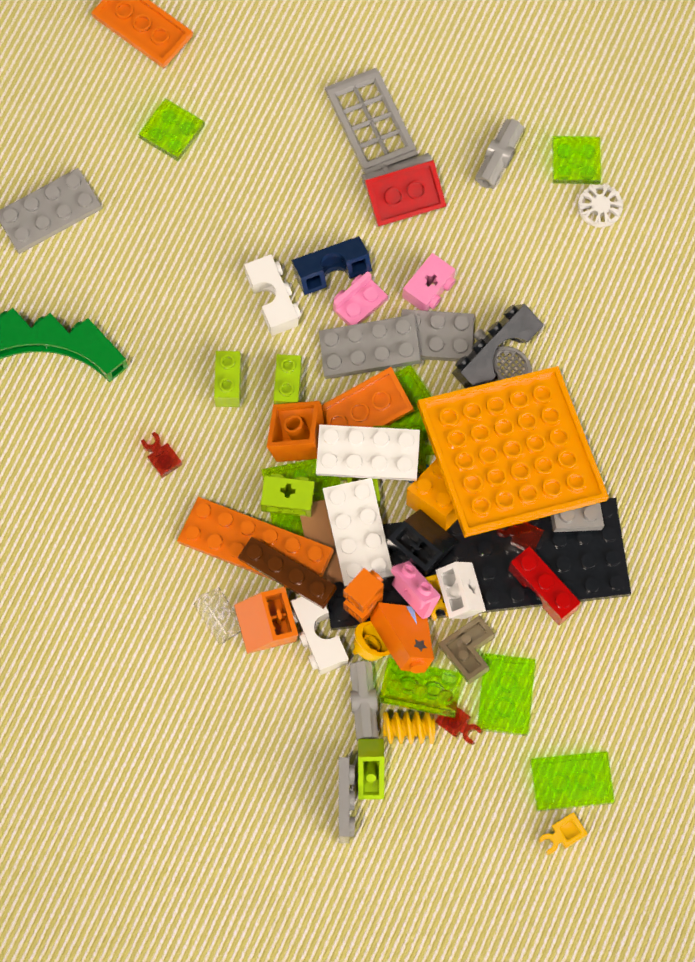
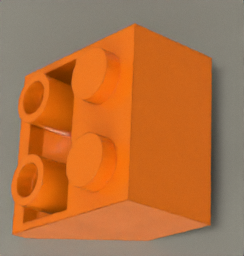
M285 587L261 592L234 605L247 654L296 642L298 632Z

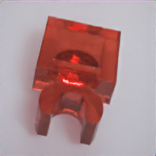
M153 432L154 444L149 445L144 439L141 440L144 450L152 452L147 458L160 477L164 478L180 467L182 462L168 443L161 447L159 435Z
M527 522L519 523L518 526H508L507 530H496V534L500 537H512L510 545L523 551L529 546L535 551L544 530Z
M452 702L448 703L435 721L436 724L455 738L462 733L464 740L470 745L475 744L469 738L470 732L477 731L479 734L483 733L479 726L475 724L469 725L468 722L471 720V717Z

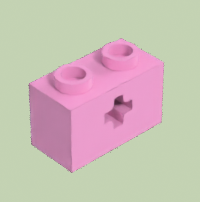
M432 253L405 285L402 298L419 310L428 311L430 308L434 309L441 300L440 295L444 290L449 291L454 285L456 269Z

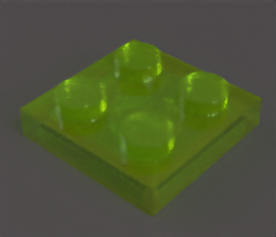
M165 98L139 132V138L179 161L203 129L205 123L200 118Z
M553 136L552 182L562 184H600V137Z

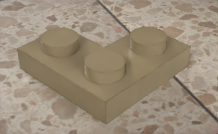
M479 615L438 644L439 648L466 682L471 684L489 671L488 664L476 650L494 639L495 634Z

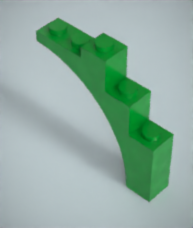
M14 308L0 314V359L31 352L59 354L90 366L109 383L128 368L126 358L89 318L83 322L76 323L69 333L51 313L46 317L42 316L37 319L32 328Z

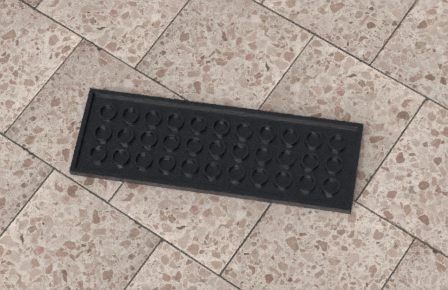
M609 498L607 501L600 503L604 521L602 530L553 532L550 515L464 538L457 519L447 532L458 543L428 575H436L435 570L454 562H471L486 611L481 613L541 607L543 604L537 594L528 586L524 588L508 570L510 562L530 546L580 602L631 595L616 498ZM402 522L382 524L386 543ZM388 548L392 567L404 563L401 558ZM395 576L383 579L382 603L410 606L391 585ZM336 582L334 584L337 589L328 602L331 631L356 628L361 623L343 609V602L346 600L343 597V590L346 587H344L342 582ZM442 609L436 610L437 618L446 617Z

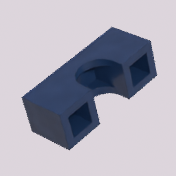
M359 236L292 260L295 277L304 295L327 288L325 276L332 271H344L349 279L372 271L369 253Z

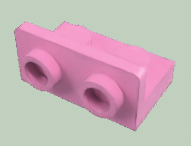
M366 272L363 276L361 274L352 281V286L346 291L341 290L333 299V311L348 326L361 324L388 300V295L371 280L372 275L369 272Z
M410 561L393 566L391 573L395 578L391 585L422 619L430 617L441 595Z

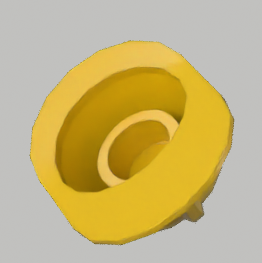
M371 621L357 625L355 628L354 655H360L368 661H376L390 655L389 650Z

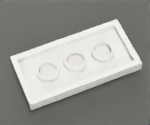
M319 425L316 475L417 481L420 430Z
M369 478L323 488L344 587H347L363 568L369 572L374 570L382 579L393 577L394 575L391 573V560L372 479Z

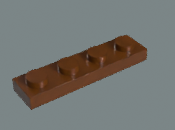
M253 537L250 538L238 556L241 562L322 609L325 608L337 589L335 584Z

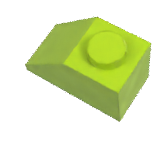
M358 739V799H384V739Z

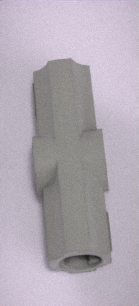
M506 119L496 139L491 141L484 157L485 160L475 177V181L480 186L493 189L503 169L508 167L515 152L514 148L524 131V126L519 121Z
M358 661L350 663V679L352 683L350 695L352 714L354 713L356 741L358 739H378L379 732L376 716L378 704L377 693L373 683L372 662Z

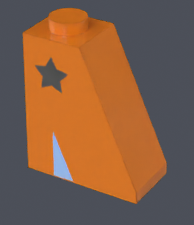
M379 602L370 615V621L398 667L402 671L425 673L434 660L428 618L422 619L411 606Z

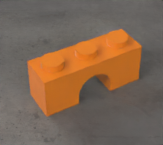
M363 568L343 590V597L346 598L343 602V609L359 623L365 622L379 602L382 603L384 588L382 577L374 570L369 572Z

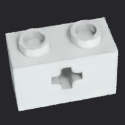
M454 562L435 570L449 619H467L486 611L471 562Z

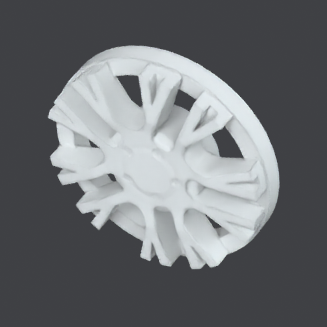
M593 184L583 191L578 201V211L581 218L594 227H607L614 224L620 218L623 210V200L618 194L619 192L606 184ZM596 190H603V193L599 195ZM606 192L610 193L608 197L605 196ZM615 197L617 201L611 202L610 199ZM584 198L590 200L591 203H582V201ZM611 212L615 217L610 219L607 213ZM591 213L597 215L595 221L588 218ZM600 216H604V222H601Z

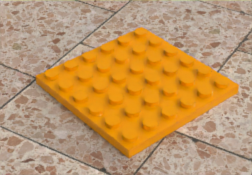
M558 366L418 400L417 406L464 538L607 501L609 496Z

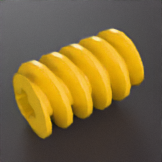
M384 711L383 739L387 737L389 744H392L394 738L397 737L399 744H403L405 737H408L409 743L413 744L415 737H418L420 744H423L425 737H428L430 744H434L435 714L433 719H431L429 712L425 711L421 719L418 711H415L412 719H410L408 711H405L402 719H400L398 712L395 711L392 719H390L387 711Z

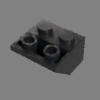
M418 510L404 520L387 540V547L404 562L410 561L424 577H427L454 548L458 541L422 510Z

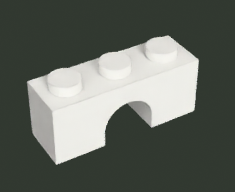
M270 254L244 264L245 275L253 294L269 291L275 295V299L271 303L262 306V314L271 336L297 327L298 317L301 316L297 303L292 304L289 296L292 295L288 282L283 283L280 275H283V271L279 261L274 262Z
M303 597L292 600L291 610L295 624H299L302 631L298 633L303 647L308 646L311 655L308 656V660L312 669H318L319 674L323 675L347 665L348 656L339 635L331 639H322L314 631L319 622L329 618L327 607L325 606L322 609Z

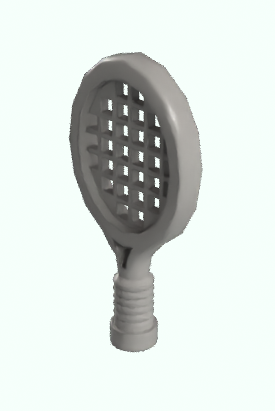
M479 329L473 337L479 340L481 338L484 339L487 335H485L482 329ZM498 346L495 350L493 369L498 380L506 379L505 376L507 378L515 377V373L519 376L532 372L530 361L520 350L510 346Z

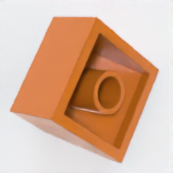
M320 401L273 405L267 448L276 462L317 459L319 425H324Z

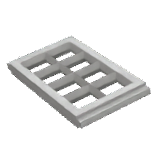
M377 68L325 87L328 99L365 174L379 170L381 166L386 165L388 167L418 156L416 147ZM375 83L380 95L364 101L358 88ZM354 90L360 103L343 109L338 96ZM383 100L388 112L372 118L367 105ZM362 108L368 120L351 126L346 113ZM391 117L396 130L380 136L375 122ZM371 125L376 137L359 143L354 131ZM399 134L405 147L389 153L383 140ZM379 142L384 155L368 161L362 148Z

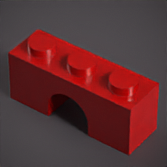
M530 546L510 562L508 570L524 588L528 586L537 594L542 601V608L559 626L578 610L581 602Z

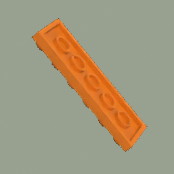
M201 497L197 498L177 540L181 545L268 579L270 578L238 559V556L251 537L321 577L334 552L333 548Z

